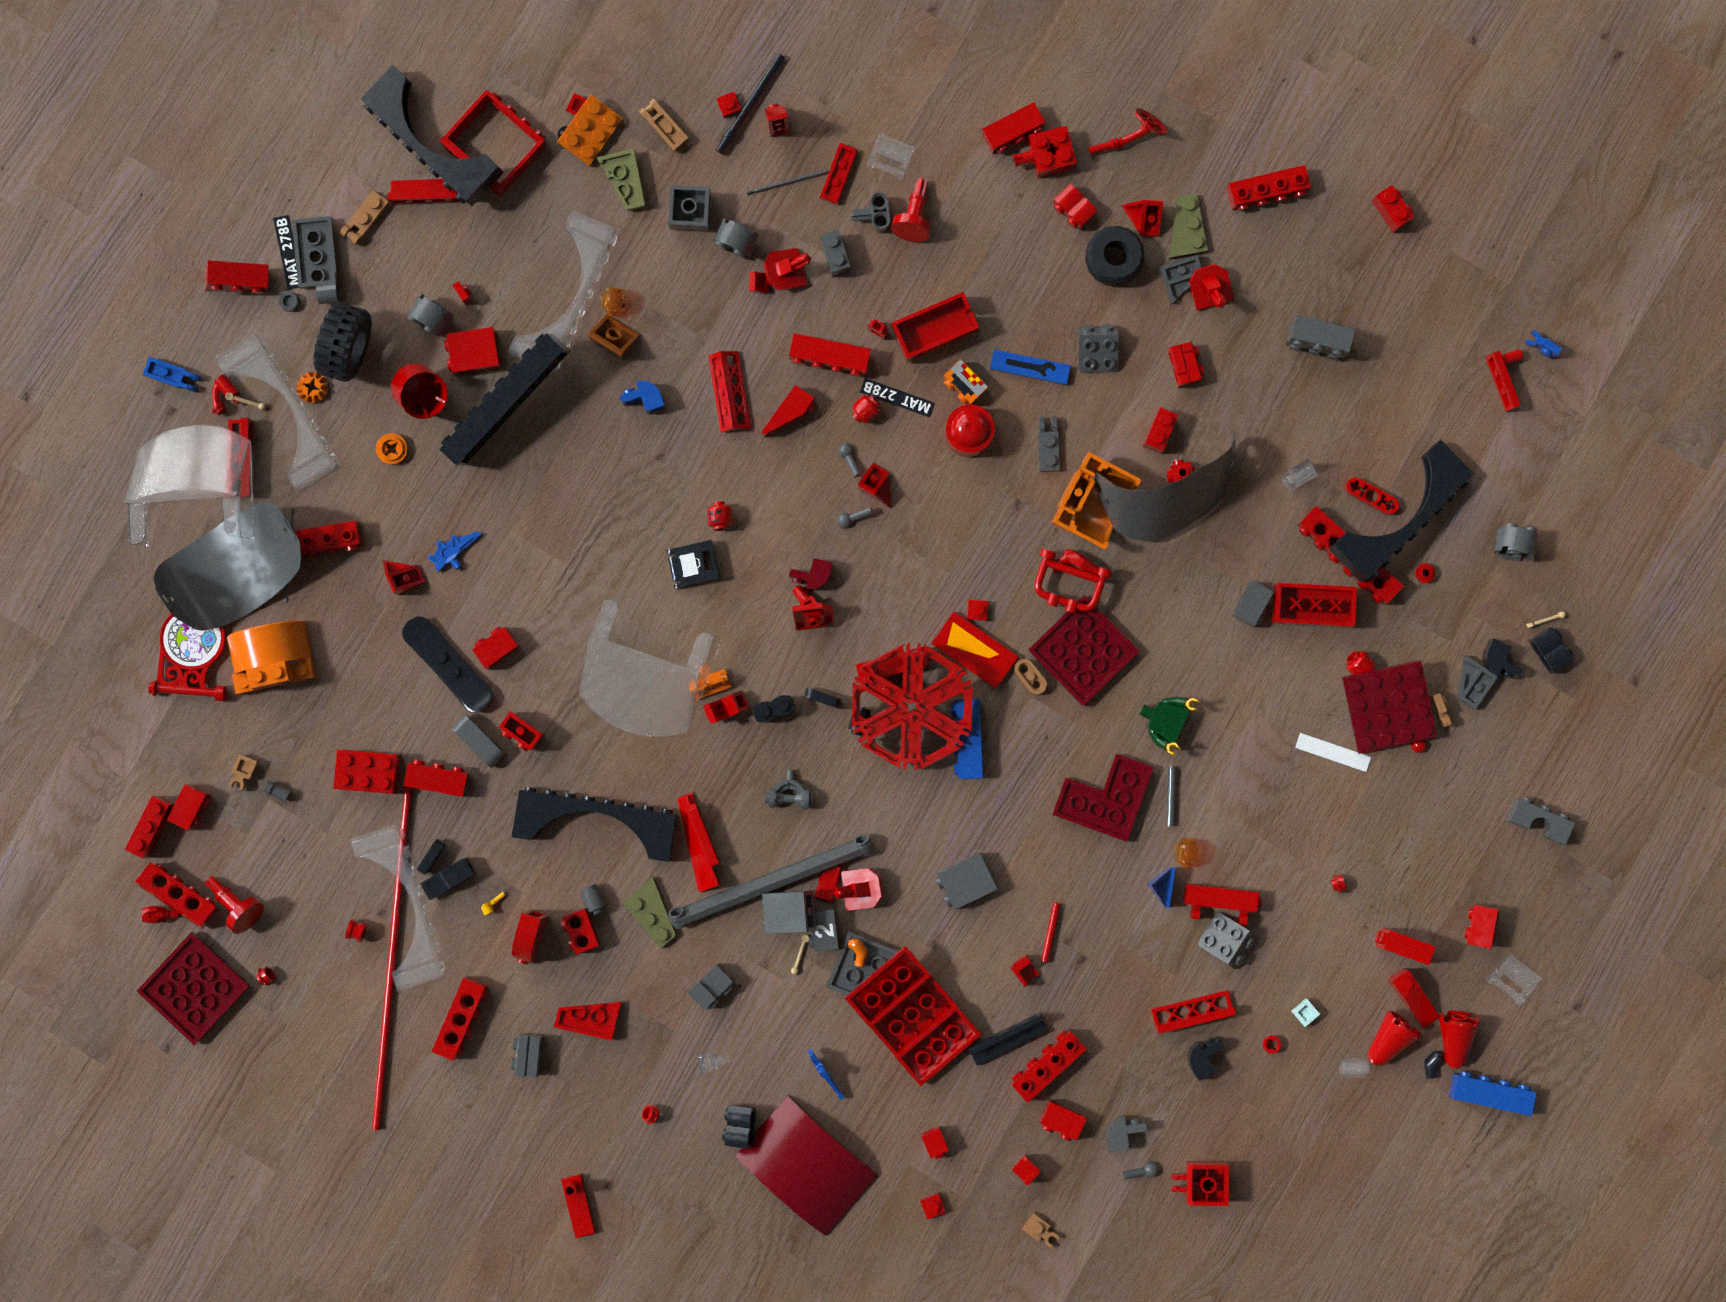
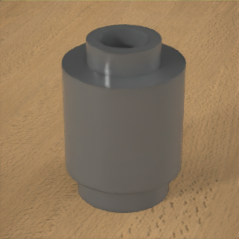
M596 884L581 890V898L587 913L592 912L594 915L604 911L603 906H606Z

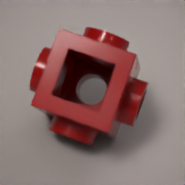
M1184 459L1172 462L1173 465L1168 468L1166 475L1168 482L1172 484L1195 472L1194 465L1191 466L1190 461L1184 462ZM1181 469L1184 470L1185 476L1179 474Z

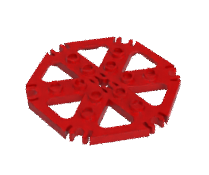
M903 643L864 664L863 667H866L869 671L860 668V672L865 675L863 679L855 676V682L861 685L853 682L852 728L860 725L854 728L853 733L855 734L859 731L863 733L858 742L860 743L867 739L865 743L861 744L864 748L901 769V761H904V770H906L907 763L912 762L914 770H917L919 761L921 764L920 769L960 749L961 746H958L955 742L959 745H964V741L960 740L959 736L964 734L969 737L970 735L963 728L971 731L973 685L964 688L971 684V680L966 682L961 680V677L966 675V671H961L957 674L963 667L924 644V650L921 652L920 643L917 645V650L912 651L910 643H907V651L904 652ZM895 657H900L903 660V689L879 675L877 668ZM932 658L948 668L949 674L946 677L923 689V662L925 659ZM867 691L890 705V707L869 718H863L860 715V696L863 692ZM957 694H961L964 697V716L960 721L950 718L934 707ZM915 702L917 710L912 709L909 711L906 703L912 704ZM902 724L901 750L899 753L893 754L876 743V737ZM923 725L947 740L946 745L929 755L923 754L921 752V726Z

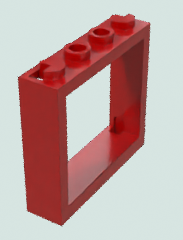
M486 89L444 135L440 143L455 158H470L454 142L489 103L530 137L536 145L500 184L496 181L490 187L501 197L543 151L547 144L544 140L546 137L539 130L534 131L531 129V124L524 117L520 119L515 115L516 110L509 104L505 106L498 94L495 92L490 93Z

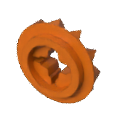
M308 372L301 375V378L297 381L296 391L305 402L317 403L327 395L328 383L321 374ZM312 382H315L314 385H315L319 390H312V391L309 393V390H310V389L307 388V386H305V384H306V385H308V384L311 385Z
M395 433L383 435L376 444L378 458L388 465L398 464L404 460L408 453L407 443L403 437ZM386 444L396 445L395 450L398 454L392 452L388 454L389 448H387Z

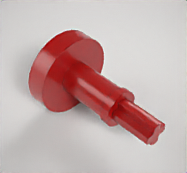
M919 178L916 181L914 193L909 197L907 213L895 215L891 225V231L894 235L910 242H923L927 240L931 231V224L922 217L927 201L925 193L928 181L923 178Z
M211 876L209 880L205 881V884L216 894L215 899L230 912L226 920V926L234 934L245 932L261 917L264 905L256 897H249L242 901L232 892L229 886L224 887L215 877Z

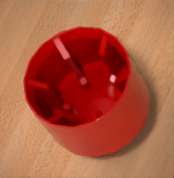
M419 363L408 364L399 369L393 377L391 383L392 397L396 404L413 418H432L445 407L448 399L447 386L444 380L428 366Z
M973 404L962 405L953 410L947 419L944 432L946 443L959 456L967 458L976 457L985 452L993 440L995 432L994 420L989 412L981 406Z

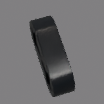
M807 687L803 696L839 709L842 699Z
M436 839L419 864L417 871L427 875L446 844Z

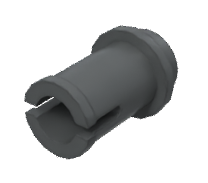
M273 781L267 783L264 792L267 793V796L272 795L286 802L291 790L278 786Z

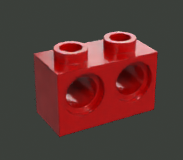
M586 908L562 917L564 921L561 924L564 932H568L570 936L568 943L572 952L575 951L576 954L601 945ZM573 917L580 918L581 926L579 928L573 927L571 923ZM583 935L588 938L587 946L579 944L578 939L580 936Z

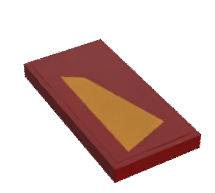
M954 611L931 643L995 689L1018 658L1016 654Z

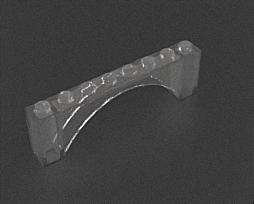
M571 210L564 229L572 235L580 256L581 279L576 297L567 311L548 327L528 335L519 336L516 334L508 351L511 356L522 360L521 355L528 348L532 349L536 345L534 341L542 333L544 335L546 333L554 334L569 348V338L571 334H575L578 328L577 320L579 316L582 317L584 315L586 300L590 299L593 295L594 288L592 287L594 282L599 281L602 274L600 269L603 263H607L610 256L608 251L611 245L614 246L617 241L618 235H616L615 228ZM562 361L551 372L552 374H554L555 370H559Z
M253 333L214 357V360L228 378L236 375L261 380L273 386L288 402L296 420L298 442L294 462L286 476L294 489L301 493L340 469L338 465L340 460L334 452L329 451L327 447L329 442L324 435L320 436L317 431L319 426L313 418L310 420L306 414L309 410L303 402L300 403L298 401V392L293 386L288 385L286 381L289 379L283 369L279 370L277 367L278 360L273 353L269 354L266 347L268 344L262 336L258 337Z
M395 824L351 838L350 842L355 858L363 857L372 860L393 873L404 885L413 904L415 912L413 941L400 967L392 971L396 989L399 992L442 978L447 968L444 959L440 960L438 955L441 949L438 940L434 941L432 936L435 930L432 921L428 922L426 917L429 914L427 905L422 903L420 898L423 895L421 885H416L414 879L417 876L415 866H410L408 860L411 857L409 847H404L402 841L405 838L403 828H398V825Z

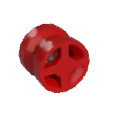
M351 919L346 929L345 938H353L361 943L367 930V924H359L356 920Z

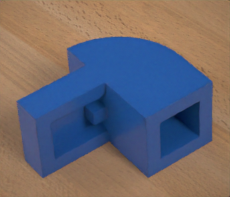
M637 381L638 390L631 388L625 390L623 395H620L624 406L642 400L647 414L666 408L659 389L647 381Z

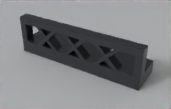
M1037 1013L969 1046L968 1049L978 1066L1048 1032V1029L1041 1014Z

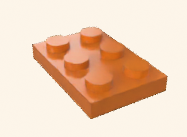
M590 94L557 143L587 166H590L623 118Z

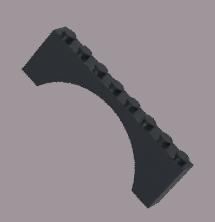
M392 65L361 98L366 104L364 108L371 115L376 113L379 116L376 120L385 128L388 125L392 129L390 133L397 140L401 138L405 142L403 146L410 153L415 151L418 154L415 158L424 166L428 164L431 167L429 171L437 179L439 176L444 179L442 184L449 191L454 189L457 192L455 196L463 204L467 202L473 206L504 172L486 154L472 158L454 159L438 155L425 148L416 137L410 123L408 101L412 83Z
M1441 439L1421 456L1425 470L1424 496L1417 512L1402 529L1382 536H1361L1346 532L1329 548L1361 583L1366 580H1373L1379 574L1377 570L1381 566L1383 568L1392 561L1390 557L1394 553L1396 555L1405 548L1403 544L1407 540H1413L1418 535L1417 530L1420 527H1426L1432 521L1430 517L1433 514H1439L1445 508L1443 504L1447 500L1449 502L1458 495L1456 491L1460 487L1463 489L1471 482L1469 478L1474 473Z
M531 787L519 790L511 836L513 838L534 840L545 826L559 817L581 811L598 812L614 817L627 825L642 842L649 859L670 862L677 814H673V810L662 808L661 812L653 811L654 807L642 805V809L634 808V804L623 802L622 806L614 805L615 801L603 799V803L595 802L594 797L583 796V799H576L575 794L564 793V796H557L556 791L550 790L538 793L536 792L537 788Z

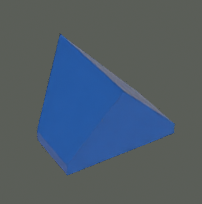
M1171 867L1147 883L1163 907L1170 908L1176 869Z

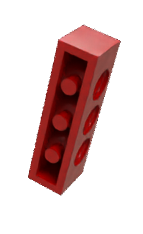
M150 862L136 879V884L203 930L217 911L214 906L215 902L207 896L205 898L199 896V891L191 885L188 887L183 885V880L175 874L172 876L167 874V869L159 863L154 865ZM160 879L167 881L163 887H157L156 883ZM176 890L183 891V895L180 898L172 897ZM193 901L199 902V907L195 910L189 909V904Z
M467 976L462 979L431 1052L451 1061L462 1056L465 1049L462 1046L465 1039H469L473 1028L470 1026L473 1020L476 1021L479 1017L481 1010L478 1008L480 1003H484L489 991H486L488 985ZM466 996L473 997V1006H468L465 1003ZM458 1014H463L466 1017L465 1024L458 1023ZM453 1032L457 1034V1043H453L450 1041V1033Z

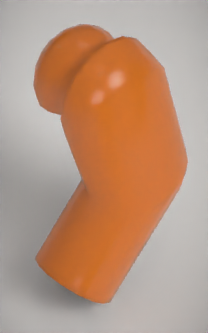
M852 938L848 942V947L856 953L854 965L864 967L867 948L860 939Z

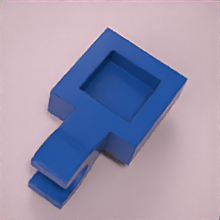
M1534 330L1530 334L1534 336L1535 341L1532 342L1529 339L1524 341L1527 346H1537L1536 348L1540 350V353L1547 358L1556 357L1562 350L1561 347L1548 338L1544 339Z

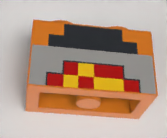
M961 359L943 376L945 380L943 382L950 391L954 389L959 394L957 396L964 405L967 403L974 404L988 389V386Z

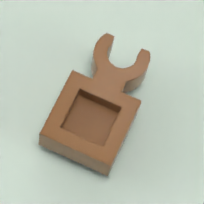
M1440 693L1429 696L1430 703L1435 715L1438 716L1441 727L1452 725L1447 715L1446 707L1448 704L1445 697L1441 696Z
M239 754L231 771L236 776L230 780L229 787H233L235 782L238 781L240 783L238 790L243 791L246 787L245 779H252L259 761Z
M1033 1213L1022 1227V1230L1037 1242L1043 1238L1045 1244L1050 1248L1053 1245L1048 1241L1049 1237L1054 1236L1056 1239H1059L1056 1232L1048 1231L1050 1224L1036 1213Z

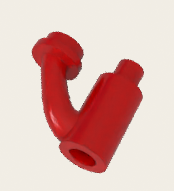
M225 374L215 379V384L212 388L214 406L212 412L217 416L226 410L225 404L223 402L220 403V392L224 395L232 393L233 396L240 398V392ZM233 400L236 405L241 403L239 401Z

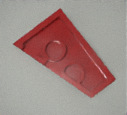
M622 1002L560 1007L557 1011L554 1028L612 1041Z

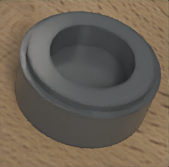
M288 291L280 296L279 304L283 310L294 312L300 306V299L295 293Z

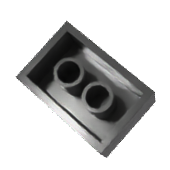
M1297 315L1290 322L1285 345L1290 346L1289 348L1292 350L1301 351V349L1308 350V353L1320 356V354L1328 355L1327 358L1331 360H1339V358H1344L1350 352L1355 329Z

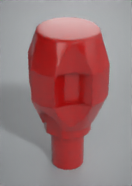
M148 906L142 908V922L160 923L168 920V918H178L176 911L168 910L164 907Z

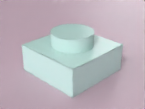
M1306 998L1291 1011L1304 1027L1320 1015Z

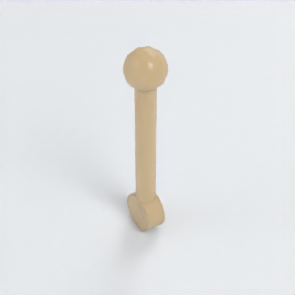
M226 393L225 395L227 400H236L258 407L260 410L266 409L265 403L252 402L233 396L232 393Z
M1560 611L1557 615L1528 623L1526 626L1529 628L1554 619H1564L1566 613Z
M803 935L801 938L802 944L795 962V966L791 969V973L793 975H796L799 972L798 966L806 942L809 941L808 935Z

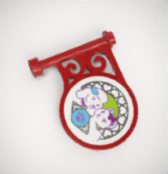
M170 614L160 631L157 681L154 680L149 683V694L157 696L158 693L215 697V701L225 702L227 696L226 686L217 685L216 689L206 688L207 672L210 666L221 656L225 647L226 632L224 626L203 631L195 630ZM165 657L175 665L169 666L166 669V676L170 679H175L172 682H167L164 678ZM172 671H177V678L175 675H171ZM191 674H195L196 679L192 677L190 682L193 684L200 683V688L189 686L188 678Z

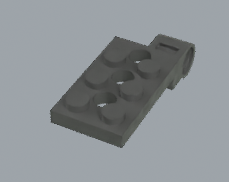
M325 216L292 220L298 288L316 287L319 304L340 302L333 218ZM313 233L319 235V240L315 243L309 241V237ZM315 252L321 254L318 262L311 261V256ZM315 272H322L323 277L320 281L313 280Z

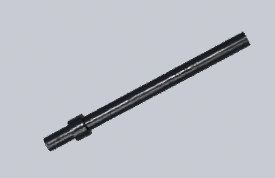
M777 54L729 130L726 129L722 135L723 139L716 148V152L722 154L728 144L732 143L735 139V133L785 57L782 54Z

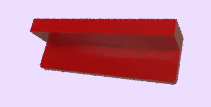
M444 179L395 180L390 182L391 192H388V201L392 205L461 202L455 196L457 192L454 189L449 191L442 184Z

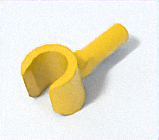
M502 892L493 900L484 903L481 907L483 914L487 915L494 912L492 905L496 904L506 895Z

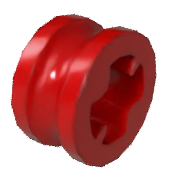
M1269 1035L1264 1038L1262 1046L1266 1052L1274 1054L1280 1050L1281 1042L1277 1037ZM1269 1039L1271 1041L1276 1040L1277 1045H1275L1277 1047L1274 1050L1272 1048L1268 1049L1266 1044H1269L1267 1043Z

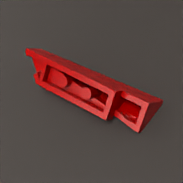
M691 792L679 797L677 800L699 892L720 885L713 868L720 861Z

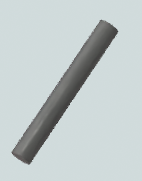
M1168 766L1166 826H1174L1176 767Z

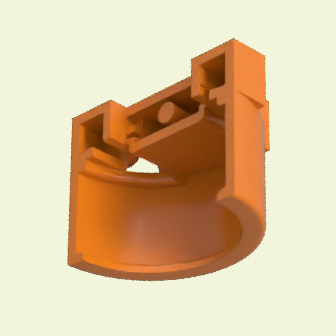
M1088 452L1078 471L1073 474L1056 507L1058 510L1051 524L1066 532H1072L1102 549H1106L1109 545L1108 540L1113 526L1099 499L1094 475L1098 473L1115 486L1128 490H1135L1139 486L1141 479Z
M303 620L256 626L227 636L234 669L232 678L236 694L241 695L259 691L260 689L317 678L306 623ZM297 660V663L293 666H291V664L288 663V661Z

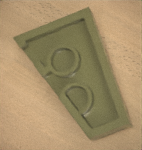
M633 148L597 157L626 210L632 211L647 207L636 150Z
M1197 194L1177 197L1169 259L1207 252L1208 248Z
M652 877L626 899L623 905L656 944L662 948L676 936L655 880Z

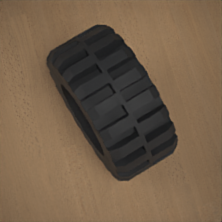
M343 302L335 303L330 307L320 326L314 348L313 366L317 373L342 382L350 381L355 377L360 365H362L370 341L372 317L367 310Z

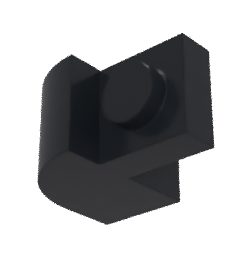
M1495 638L1489 639L1482 656L1483 665L1487 670L1496 676L1502 671L1501 675L1509 679L1520 677L1523 669L1506 662L1512 648L1511 646Z
M1212 1037L1203 1043V1047L1198 1042H1195L1188 1051V1065L1198 1081L1203 1080L1216 1071L1208 1057L1224 1047L1219 1038L1214 1039Z

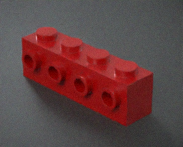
M1302 165L1231 182L1226 188L1232 210L1244 211L1249 209L1251 205L1257 204V207L1267 205L1268 201L1272 200L1281 202L1287 200L1289 196L1294 195L1295 198L1305 196L1311 185L1306 166Z
M793 333L789 359L794 364L804 365V363H809L814 368L823 369L824 366L831 368L833 372L842 373L843 370L850 372L852 376L861 377V375H866L871 349Z
M357 521L295 530L300 541L301 556L307 555V558L318 557L319 553L326 552L327 555L336 554L340 549L355 551L358 550V546H363L360 523Z
M1070 1030L1060 1032L1056 1036L1057 1041L1052 1045L1050 1043L1041 1050L1042 1054L1037 1059L1033 1057L1026 1064L1027 1068L1023 1072L1019 1070L1011 1077L1013 1080L1010 1082L1011 1085L1027 1103L1087 1050Z

